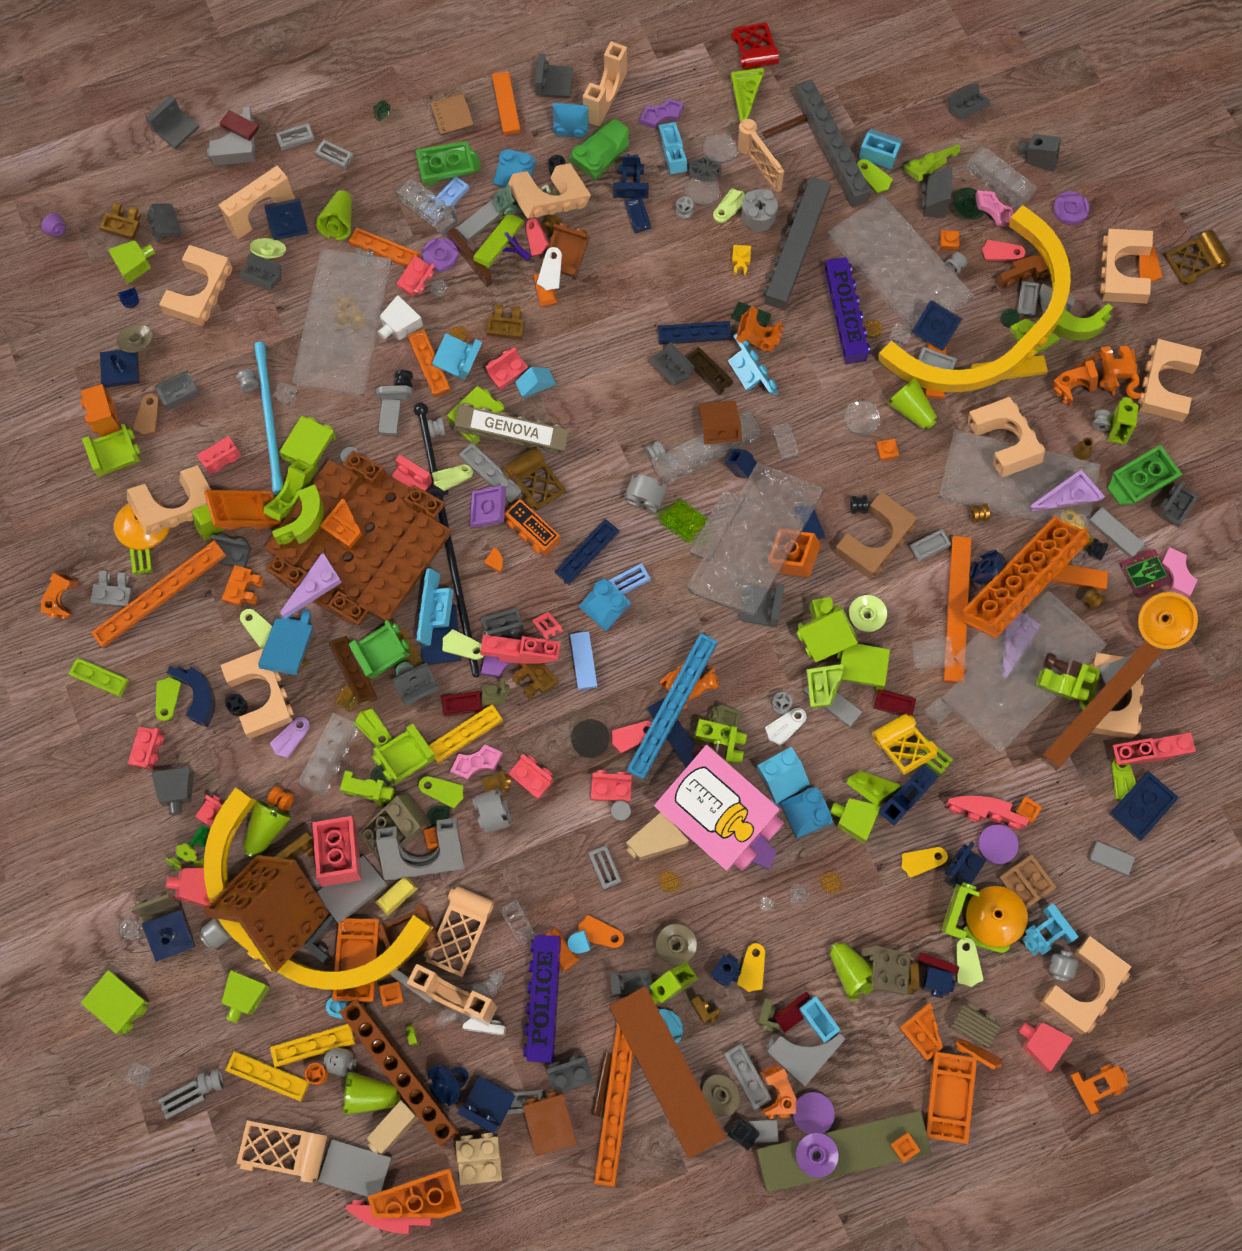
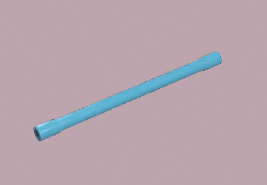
M256 342L254 349L261 388L272 475V490L274 495H278L283 488V479L277 448L266 362V348L264 342Z

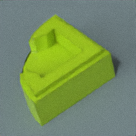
M414 1025L407 1026L406 1032L409 1045L413 1047L419 1045Z

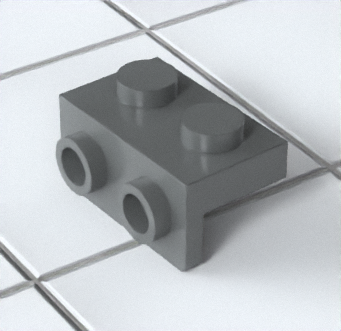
M974 83L948 97L949 112L963 120L990 106V99L981 94L979 84Z
M151 204L149 211L146 213V218L150 222L151 233L155 237L156 243H160L163 237H180L182 232L172 204Z
M250 253L248 255V264L239 272V278L271 291L281 280L282 266Z
M672 343L667 345L665 351L653 356L650 361L674 387L689 379L695 368Z
M188 371L155 385V389L167 411L201 396Z
M1183 480L1179 485L1175 484L1169 492L1172 496L1169 500L1166 498L1160 506L1162 511L1159 514L1160 517L1178 528L1199 497L1183 487L1186 483Z
M518 607L481 618L486 635L497 637L517 636L521 631H524Z
M427 663L392 679L405 706L414 704L419 699L430 696L440 689Z

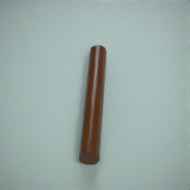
M803 114L764 131L763 136L766 139L807 121V117Z
M604 1052L592 1112L594 1116L600 1117L612 1053Z

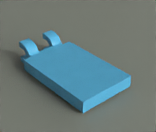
M303 609L300 621L292 619L293 614L287 618L283 616L281 619L275 618L259 661L260 669L297 676L313 632V625H310L312 620L310 617L311 610Z

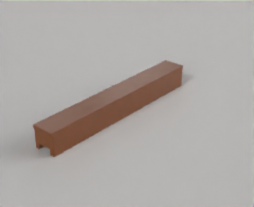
M1145 641L1043 754L1042 759L1057 771L1159 658L1162 652Z

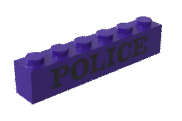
M847 257L826 260L824 270L845 364L866 362L871 349L870 344L866 343L865 339L867 338V330L862 325L863 313L859 311L860 299L855 294L856 281L851 276L853 274L852 264H849Z
M535 935V940H531V952H534L533 961L530 960L529 973H532V981L528 982V994H531V1000L527 1002L526 1014L529 1015V1023L525 1025V1036H528V1044L524 1045L523 1052L528 1062L554 1063L561 950L560 936Z

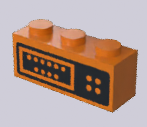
M521 499L505 512L504 517L507 527L511 530L515 529L522 541H528L536 554L539 555L541 553L546 557L561 543L560 535Z

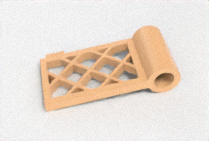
M744 119L739 124L737 148L741 153L749 154L778 193L782 190L784 170L756 134V122L751 119Z
M457 886L455 889L452 888L448 895L450 904L437 932L441 946L426 951L424 957H426L425 962L463 977L486 921L492 912L495 901ZM452 910L458 912L462 919L461 922L451 925L449 920ZM473 919L481 922L478 930L470 933L466 922ZM464 924L467 935L457 939L453 928ZM451 930L454 940L443 944L441 939L442 933ZM469 937L472 945L469 950L462 952L458 941ZM456 943L460 954L449 958L445 947ZM443 949L446 960L441 962L431 960L435 951ZM461 956L463 961L461 971L453 969L450 960ZM448 962L449 967L443 965V963Z
M247 1121L237 1164H241L240 1169L253 1171L254 1167L278 1171L301 1176L300 1181L313 1183V1179H318L327 1136ZM252 1126L258 1127L262 1133L254 1141L250 1137ZM276 1130L282 1139L273 1145L268 1135ZM294 1134L301 1135L299 1145L293 1149L287 1139ZM265 1138L270 1148L260 1154L255 1144ZM285 1142L289 1152L280 1158L275 1148ZM252 1147L257 1157L251 1161L244 1160L246 1150ZM272 1151L277 1161L267 1165L263 1156ZM291 1154L295 1159L293 1170L287 1169L283 1163V1160Z

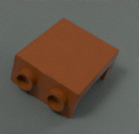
M559 222V225H553L554 231L548 249L556 247L561 251V274L577 278L590 237L586 234V230L576 228V230L570 229L569 225ZM555 252L551 255L552 259L557 257ZM542 258V260H541V263H540L541 266H542V264H543L544 258Z
M735 400L699 404V419L703 427L704 445L742 441L741 422Z
M419 905L415 907V911L387 924H379L380 930L378 935L380 940L385 943L386 948L388 949L395 942L413 915H418L434 928L412 957L441 945L428 907Z
M553 1090L546 1093V1097L538 1099V1096H533L526 1099V1103H523V1110L536 1157L577 1144L563 1092L559 1093L558 1090Z

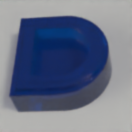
M135 287L118 293L124 307L134 308L138 305L139 296Z

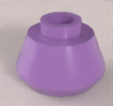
M50 213L45 216L41 223L42 232L54 237L62 235L65 231V223L58 213Z

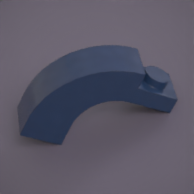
M170 666L166 673L172 679L190 686L193 690V702L186 716L189 720L208 728L213 718L216 704L211 685L199 671L192 667L187 671L179 666L177 668Z
M926 763L922 764L879 813L893 826L896 825L940 775Z

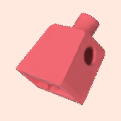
M185 868L179 871L178 877H167L165 888L176 890V900L206 908L210 904L204 880V868Z
M1024 1022L1018 1031L1027 1038L1022 1048L1045 1072H1049L1054 1068L1073 1040L1070 1036L1043 1022L1039 1023L1035 1029Z

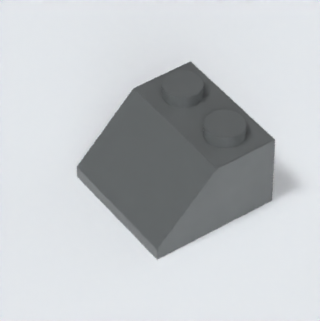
M948 167L929 175L926 183H923L922 194H925V198H922L921 209H924V217L945 218L951 201L952 168Z

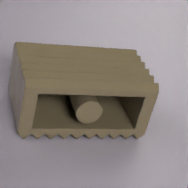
M969 1003L967 1006L961 1005L949 1028L983 1048H989L1001 1025L996 1023V1018L988 1014L983 1016L978 1013L979 1009Z

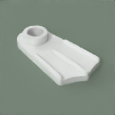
M551 247L546 251L537 284L547 291L559 288L562 253L558 248ZM554 252L557 254L556 259L551 257Z
M794 708L766 726L765 730L769 741L782 746L805 723L807 717L805 711L801 708ZM798 713L801 715V718L796 719L794 715Z

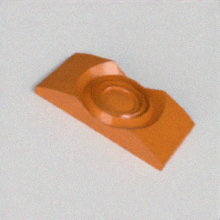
M205 490L204 492L215 527L227 530L250 527L260 530L277 527L282 524L281 520L278 521L263 513L264 507L274 499L272 491Z
M345 918L338 923L334 971L340 972L355 969L378 957L380 942L378 935L380 930L378 926L380 924L379 919ZM376 982L356 988L333 990L332 1001L353 1002L357 999L358 1002H374Z
M941 1052L934 1053L926 1113V1133L928 1138L968 1144L977 1058Z

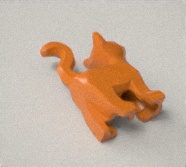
M1120 346L1118 354L1121 355V358L1114 359L1111 347H1102V357L1100 359H1102L1101 372L1103 378L1099 381V387L1110 391L1111 395L1115 396V390L1120 385L1117 379H1132V382L1126 388L1127 395L1132 399L1141 398L1142 393L1133 391L1140 383L1134 350L1130 351L1128 346Z
M683 664L678 666L675 671L668 673L660 681L665 690L669 691ZM714 667L709 669L698 680L682 709L683 711L687 708L689 701L700 697L706 690L718 689L720 685L714 673Z

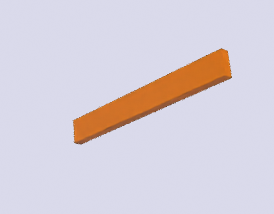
M952 536L943 682L963 684L965 669L967 624L964 623L963 609L968 605L972 539L969 537Z
M215 540L94 629L91 634L99 645L105 648L227 555Z
M618 1023L594 1184L615 1187L634 1055Z

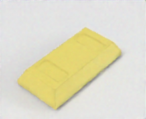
M408 877L400 878L375 902L389 916L418 888Z

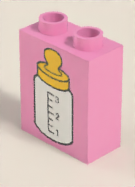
M708 745L701 750L654 805L726 871L731 870L734 865L741 871H744L758 854L751 847L760 835L769 841L784 825V822L777 817L783 809Z

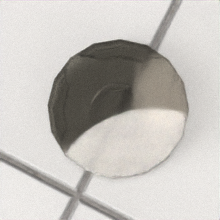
M586 719L574 727L571 734V743L574 750L580 756L596 758L607 750L610 743V734L602 722L595 719Z

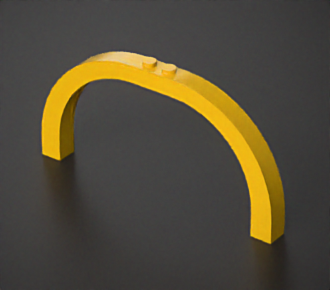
M1023 205L1010 218L1009 227L1033 244L1044 258L1051 275L1052 297L1047 310L1039 321L1005 355L981 367L950 370L925 364L909 355L893 341H890L879 353L878 361L903 380L910 383L915 378L922 388L939 392H967L985 388L1015 372L1027 359L1031 360L1034 357L1039 346L1043 347L1047 343L1049 335L1054 331L1061 319L1068 299L1071 282L1069 262L1065 249L1054 231L1046 222Z
M236 787L216 815L206 842L204 880L210 903L229 884L227 868L233 838L240 824L257 801L244 790ZM413 915L399 937L383 954L355 969L340 972L318 970L290 957L279 969L278 973L299 984L319 989L340 990L368 985L383 979L404 965L416 953L434 927L418 915ZM218 919L232 938L248 950L247 954L255 960L259 958L264 962L263 966L272 971L239 922Z

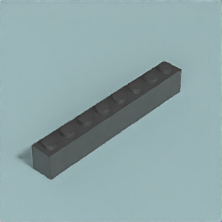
M810 79L796 84L794 97L802 113L806 115L807 122L850 205L854 208L869 202L871 190L813 80Z
M810 177L808 183L805 182L802 193H804L803 198L799 197L797 203L799 209L793 213L791 222H793L792 227L788 226L786 237L788 238L786 242H782L780 248L782 254L776 258L774 264L776 269L771 271L769 277L771 283L765 287L763 293L766 305L782 310L786 309L829 194L831 182Z

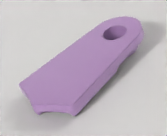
M296 718L270 742L275 755L285 758L291 756L310 728L309 721L306 718ZM304 723L302 728H297V725Z

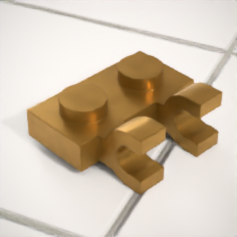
M114 202L111 214L105 213L99 227L100 230L135 240L140 227L141 213H138V208L130 207L128 217H122L125 209L121 208L122 205L120 203Z
M495 304L494 316H488L486 335L522 339L525 321L521 320V307L513 306L512 318H504L503 305Z
M520 663L522 669L512 674V680L516 685L520 684L527 676L533 681V684L524 689V695L528 700L535 696L539 690L542 694H545L559 683L544 663Z
M306 832L277 854L275 858L296 861L295 857L301 852L306 853L310 858L315 854V851L312 849L314 840Z

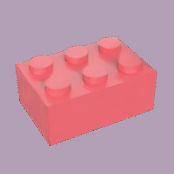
M348 816L313 822L316 878L320 885L325 887L362 880L357 824L353 817Z

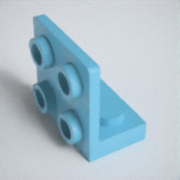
M446 333L434 357L432 366L465 381L482 342L475 339L472 345Z

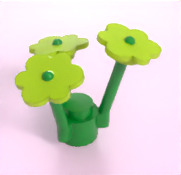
M199 826L188 844L183 843L176 846L178 857L176 859L165 858L166 863L175 870L180 871L182 870V863L180 861L183 858L187 862L189 860L194 861L197 868H204V858L196 861V851L193 847L195 844L200 847L206 845L210 829L205 826Z

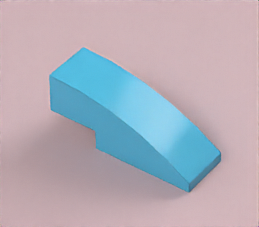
M676 122L659 125L662 146L670 174L686 172L687 159Z

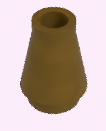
M1086 437L1075 445L1073 452L1076 458L1085 460L1091 456L1094 444L1091 438Z

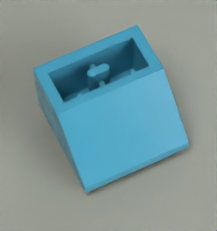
M870 129L861 146L859 159H867L874 164L892 170L904 139Z

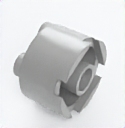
M758 189L746 193L742 202L741 219L743 224L750 227L752 231H766L775 223L778 202L773 192Z
M633 474L625 498L629 501L628 505L638 508L640 505L646 507V511L655 514L662 505L667 486L665 484L662 486L658 485V480L640 474L636 478L635 474Z
M500 788L479 794L476 798L472 799L475 809L479 810L480 817H477L481 829H484L485 833H492L512 826L509 822L512 820L506 800H501L500 797L504 795Z

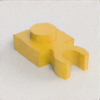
M733 245L732 264H736L734 266V275H737V270L739 269L744 271V276L747 275L746 265H750L751 246Z

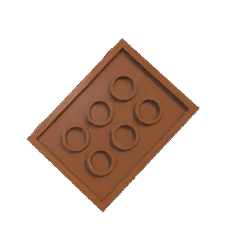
M257 855L203 910L207 917L239 922L270 969L274 972L279 971L321 925L322 921L330 915L295 860Z

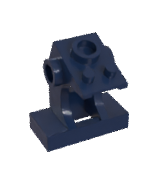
M625 154L623 163H619V174H623L622 182H613V198H636L641 196L642 199H648L649 183H640V175H644V164H641L638 154H634V156ZM626 177H637L636 183L626 182Z

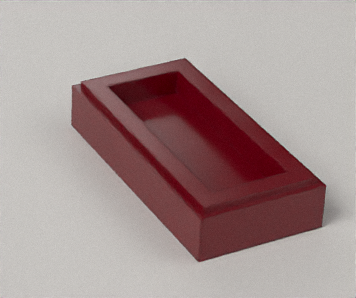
M228 110L219 123L222 128L248 141L253 138L259 129L258 124Z
M878 689L873 709L899 716L905 713L908 716H913L916 698Z
M480 691L441 696L444 717L483 710Z
M923 952L917 955L915 961L930 968L953 973V977L958 974L960 968L957 965Z
M807 992L773 1015L784 1033L804 1019L799 1008L812 999Z

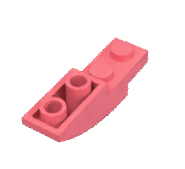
M483 635L480 655L498 657L499 662L534 664L558 661L560 642L522 636V640Z
M1191 733L1113 745L1117 765L1155 762L1196 752Z
M961 796L950 798L945 804V807L949 808L950 812L967 815V818L971 821L982 822L986 816H989L990 820L998 823L1004 822L1008 824L1009 828L1014 830H1023L1029 820L1026 817L1011 812L1012 803L991 797Z
M353 1200L352 1204L346 1205V1209L361 1221L389 1232L411 1234L412 1225H433V1218H373L370 1205H365L364 1200Z

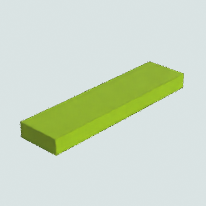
M513 214L506 215L476 252L473 260L486 267H490L510 242L505 233L507 232L513 238L524 224V220Z

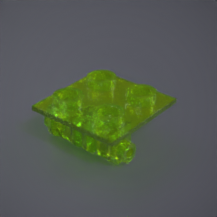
M679 499L659 517L662 525L671 530L672 533L676 530L675 535H679L685 543H691L694 539L693 536L710 521L682 499Z

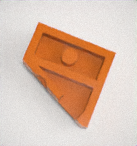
M343 498L320 525L321 529L350 549L362 535Z
M928 1003L899 1027L925 1061H928L934 1056L935 1052L943 1048L931 1003Z

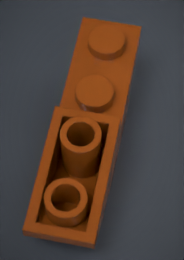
M1042 255L1030 256L1012 262L1009 271L1000 274L997 285L999 289L1009 288L1018 281L1028 280L1031 276L1034 281H1038L1040 279L1045 280L1051 275Z

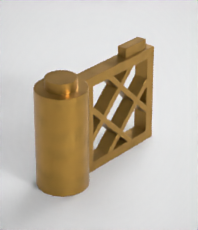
M1214 230L1206 231L1198 238L1164 255L1181 284L1186 283L1187 286L1198 280L1197 277L1214 269H1226L1231 262V257ZM1196 245L1199 250L1198 255L1188 253V248ZM1175 254L1182 255V263L1174 261L1171 256ZM1185 257L1196 259L1195 265L1184 264ZM1198 260L1205 261L1208 267L1204 269L1196 267ZM1186 268L1193 271L1190 276L1184 278L1181 269Z
M537 447L530 449L504 465V476L516 483L525 495V502L531 509L534 508L537 511L566 493V489L546 464L543 454ZM544 469L548 474L547 479L537 477V472ZM524 479L533 480L532 488L525 487L521 481ZM536 481L546 483L545 491L535 489ZM549 484L556 485L559 491L557 493L548 492ZM534 493L544 495L543 501L539 504L533 498Z

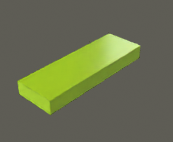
M78 657L68 673L73 678L121 698L129 683L128 679Z

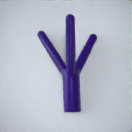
M506 232L505 236L515 249L504 248L502 252H516L529 261L532 255L520 247L515 236L512 238Z

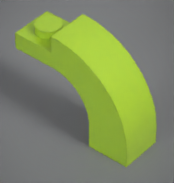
M1108 303L1089 318L1076 317L1064 309L1053 333L1062 338L1075 341L1091 339L1103 331L1106 322L1111 318L1110 313L1113 307Z
M299 459L291 464L288 468L287 478L282 490L275 499L264 507L263 513L278 521L284 517L286 518L300 499L297 491L310 486L314 466Z
M315 484L297 491L302 502L300 516L293 523L272 531L279 545L290 543L295 538L301 544L318 530L324 515V505Z

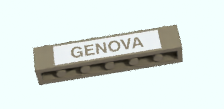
M467 403L459 404L453 429L454 431L528 448L537 447L541 451L562 455L565 451L569 431L564 429L562 425H546L544 421H529L527 417L523 416L516 418L506 412H492L489 408L477 409Z

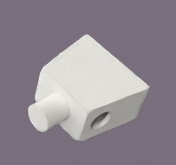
M396 296L380 315L383 327L377 332L384 340L391 334L397 340H401L408 334L421 328L423 323L421 317L403 299Z

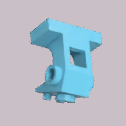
M1054 903L1043 910L1048 920L1037 928L1035 925L1025 931L1026 936L1022 938L1027 949L1033 955L1039 952L1043 955L1052 949L1050 944L1061 936L1067 944L1078 938V935ZM1044 927L1052 936L1048 941L1039 932Z

